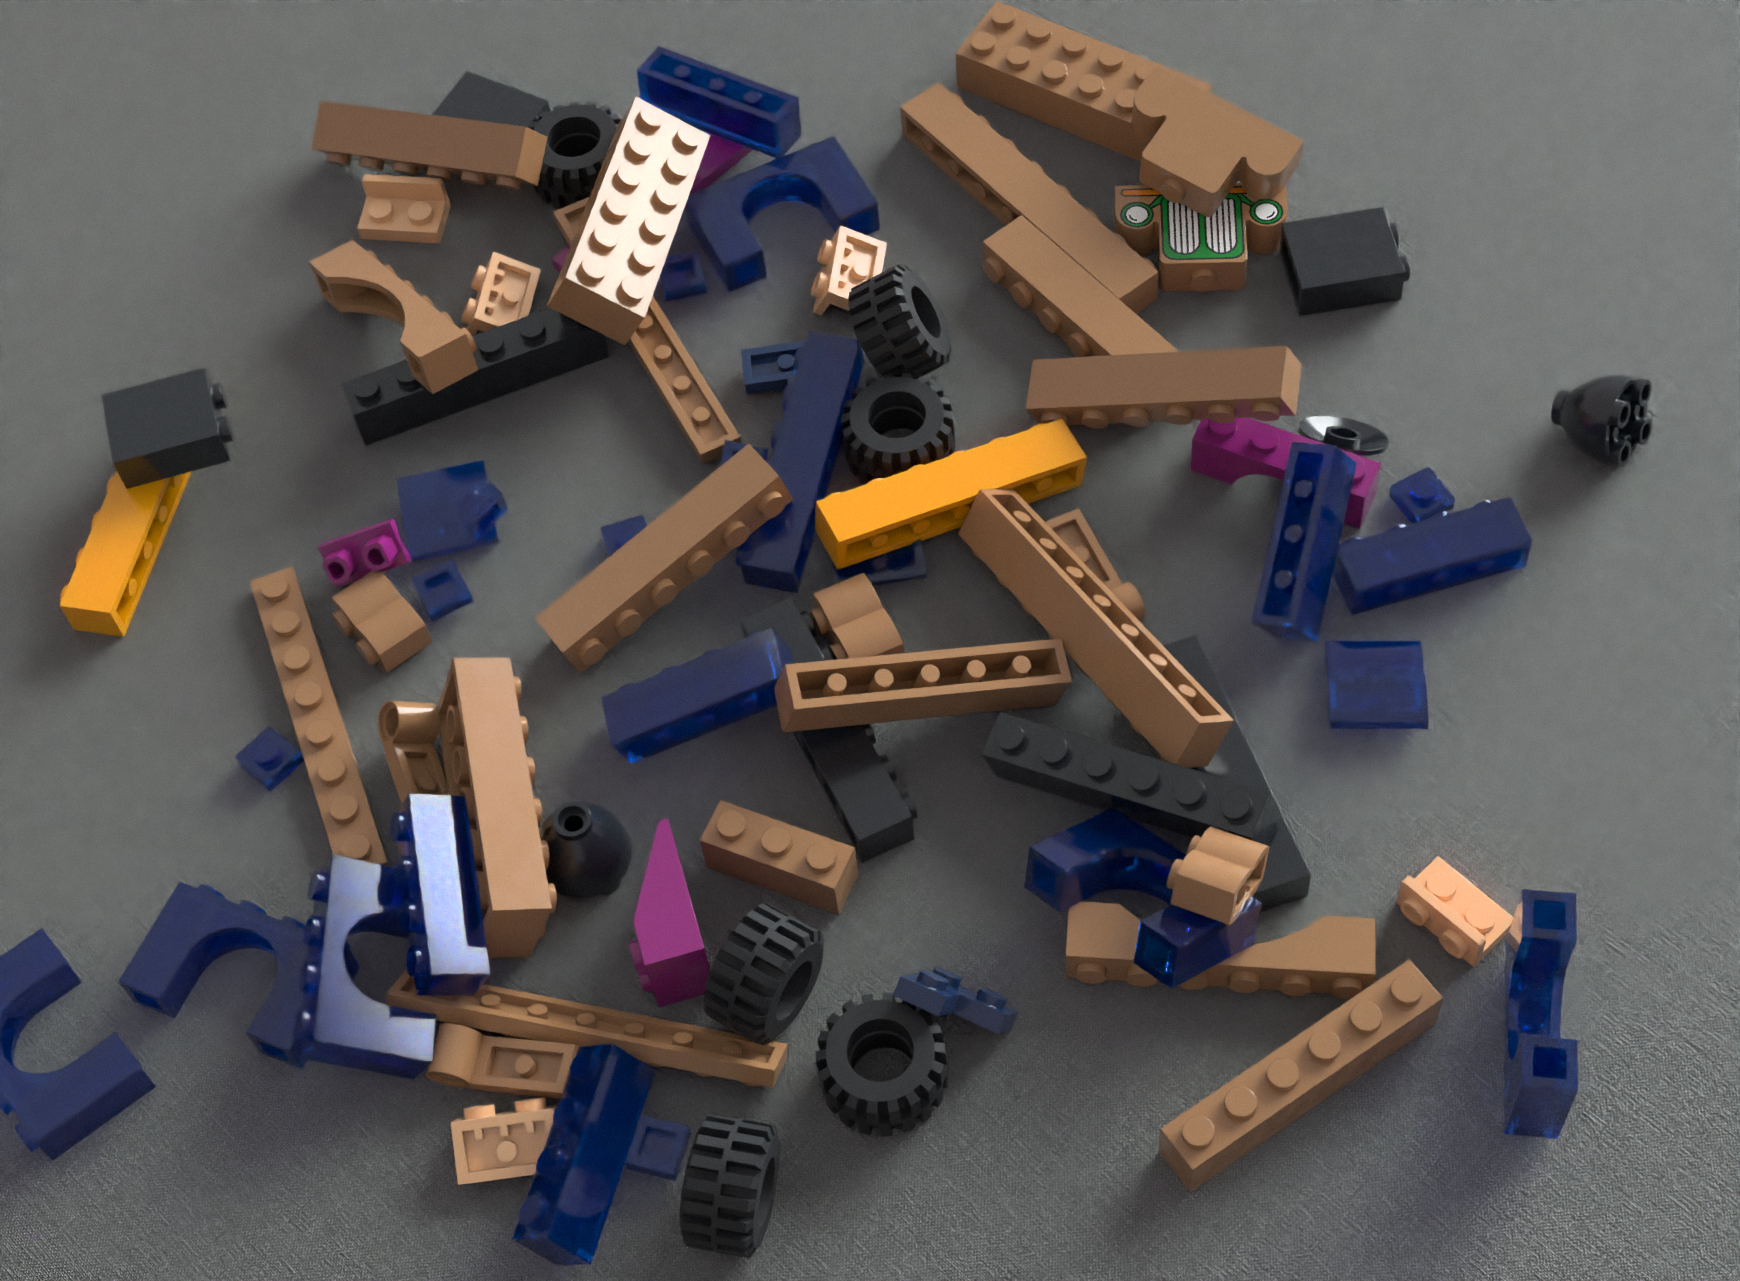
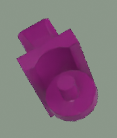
M394 518L323 542L318 547L323 558V567L330 582L336 588L355 582L371 571L380 570L384 572L408 564L412 560L409 551L400 539Z

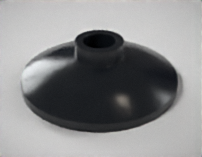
M1312 416L1301 420L1298 427V432L1303 437L1359 456L1382 453L1387 449L1389 443L1388 437L1380 430L1348 418Z

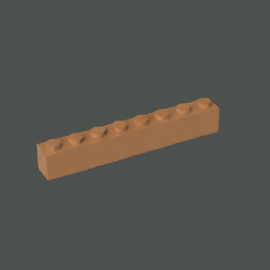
M937 82L900 106L902 135L1006 226L1019 216H1024L1135 314L1157 300L1159 274L1155 265L1149 259L1142 258L1131 249L1120 234L1113 233L1102 224L1095 212L1091 209H1085L1073 199L1066 187L1057 185L1051 180L1038 163L1031 162L1021 154L1010 139L1003 138L992 129L986 118L982 115L977 116L970 110L958 94L951 93L942 84Z
M980 489L958 533L972 548V553L994 572L998 582L1016 596L1022 603L1023 609L1028 614L1034 616L1049 632L1048 635L1051 639H1062L1064 650L1075 661L1076 667L1093 680L1103 691L1102 694L1105 699L1114 704L1130 721L1131 727L1137 733L1143 735L1159 752L1161 760L1186 768L1208 766L1234 720L1014 489Z

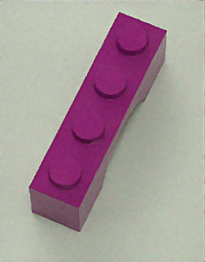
M1235 418V421L1231 423H1217L1210 419H1203L1192 438L1191 471L1229 484H1233L1237 479L1247 475H1265L1277 478L1302 492L1312 503L1318 515L1358 529L1361 528L1376 496L1381 468L1380 462L1250 418Z

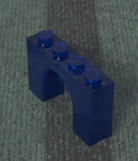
M835 136L812 143L805 148L776 158L744 173H739L732 178L700 189L688 196L685 205L688 225L729 293L767 277L763 249L748 225L759 211L769 205L784 201H797L809 204L824 215L835 233L840 226L864 235L880 230L878 202Z
M1114 808L1059 832L1029 848L1024 888L1059 912L1097 893L1116 889L1147 893L1170 905L1140 921L1133 963L1171 989L1254 945L1262 905L1261 902L1253 897L1246 900L1242 911L1231 925L1172 905L1173 890L1167 888L1168 876L1175 860H1184L1186 854Z
M334 854L320 871L315 870L313 872L308 887V899L314 900L313 915L309 916L303 934V943L309 946L308 961L303 964L298 981L299 991L304 992L303 1008H300L296 1015L293 1028L294 1039H299V1059L415 1079L432 1062L436 1014L389 1006L368 998L351 981L344 964L343 948L346 937L360 932H377L426 942L443 923L445 878Z
M179 882L118 982L133 1002L176 1018L204 970L217 958L231 951L245 948L267 951L277 957V976L272 989L246 1034L259 1053L303 1069L360 969L350 950L351 945L345 939L333 933L326 932L324 936L312 933L303 923L294 918L283 916L279 920L268 916L261 907L250 901L241 900L239 904L225 899L221 892L211 886L200 884L196 888Z
M1522 889L1505 942L1504 1134L1558 1139L1578 1092V1040L1561 1038V1006L1564 980L1568 963L1577 942L1576 893Z
M41 928L0 956V1108L6 1115L15 1111L21 1123L15 1126L14 1129L27 1148L33 1152L40 1147L53 1161L156 1086L117 1032H114L78 1059L59 1070L39 1074L17 1069L15 1062L16 1044L27 1023L40 1011L82 983L60 950L43 928Z

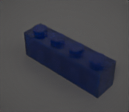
M660 46L637 69L640 99L699 130L779 160L784 157L802 135L799 97Z
M1292 442L1251 621L1274 637L1312 642L1318 641L1357 465L1356 461L1335 445Z
M1511 497L1496 501L1484 500L1468 509L1453 513H1438L1428 520L1410 525H1395L1385 532L1364 538H1349L1342 544L1335 545L1331 572L1351 615H1355L1525 567L1533 540Z
M773 628L765 631L753 632L746 636L745 639L726 647L709 650L701 657L682 665L667 667L659 674L640 682L623 685L618 691L601 697L610 745L627 761L633 764L777 706L774 687L785 664H794L790 647Z
M409 793L398 812L392 814L390 821V836L393 842H397L399 853L395 868V878L398 886H403L404 903L401 909V925L404 931H408L410 942L406 959L407 972L410 977H414L416 996H474L490 975L466 797L459 795Z
M613 1043L579 1047L577 1055L571 1063L570 1075L561 1101L554 1111L553 1124L546 1144L538 1157L536 1172L527 1198L520 1208L519 1221L512 1240L556 1265L592 1264L655 1070Z

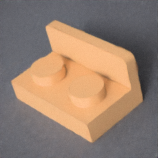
M365 174L363 176L362 186L366 194V200L357 227L361 239L441 243L451 207L442 179L392 176L387 174Z
M843 226L838 228L831 240L825 239L817 256V263L822 264L821 272H818L811 288V296L816 297L813 313L822 316L829 304L849 311L848 296L851 289L882 273L887 243Z
M496 252L492 253L486 267L478 265L471 284V289L476 290L477 295L475 299L469 297L461 322L468 324L467 330L470 334L474 336L477 330L485 332L528 316L541 269Z
M1439 856L1416 878L1407 876L1401 882L1396 903L1400 905L1403 914L1412 923L1418 926L1424 925L1435 934L1449 954L1456 958L1465 959L1473 967L1514 928L1516 922L1514 917Z
M545 1097L515 1101V1111L495 1113L494 1104L464 1108V1118H458L450 1122L458 1185L563 1170L557 1117L560 1115L559 1105L546 1106Z

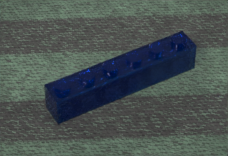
M809 331L805 346L798 347L794 360L796 376L793 385L788 384L785 388L782 404L785 413L782 423L776 422L773 427L771 436L773 452L770 461H766L780 476L793 500L784 507L780 514L766 521L750 534L742 545L737 547L736 565L741 568L745 584L798 594L816 532V501L826 497L843 439L841 415L844 414L843 406L847 399L853 400L852 392L858 387L865 363L858 339Z

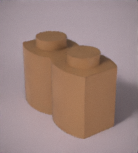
M380 570L371 571L331 597L337 609L332 614L333 620L346 637L351 634L356 636L359 640L355 643L356 647L370 666L378 663L388 673L433 642L426 624Z
M864 573L813 593L814 609L809 611V615L814 623L817 634L819 636L826 634L833 644L829 646L833 660L904 653L902 639L890 616L883 608L871 582Z
M1212 826L1204 832L1202 837L1195 835L1190 842L1184 860L1176 859L1171 867L1167 880V888L1173 890L1171 904L1231 925L1239 916L1246 900H1249L1254 895L1264 877L1270 846Z

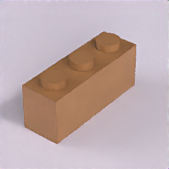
M722 800L718 803L700 839L708 868L840 915L859 875L855 847Z

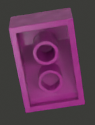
M668 819L658 821L633 919L638 940L628 942L643 992L653 990L658 1007L704 995L710 972L709 962Z

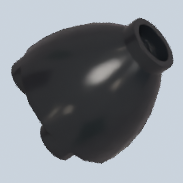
M1609 375L1592 379L1572 391L1561 390L1556 395L1552 404V423L1562 426L1572 442L1588 456L1600 462L1624 467L1636 449L1637 444L1645 445L1650 438L1652 421L1646 418L1652 384L1647 379L1624 375Z
M585 801L567 802L555 809L543 822L539 831L540 840H546L549 847V865L546 870L548 884H554L556 893L578 899L598 896L600 894L609 895L615 892L620 887L621 879L627 873L632 859L631 840L621 821L603 806Z

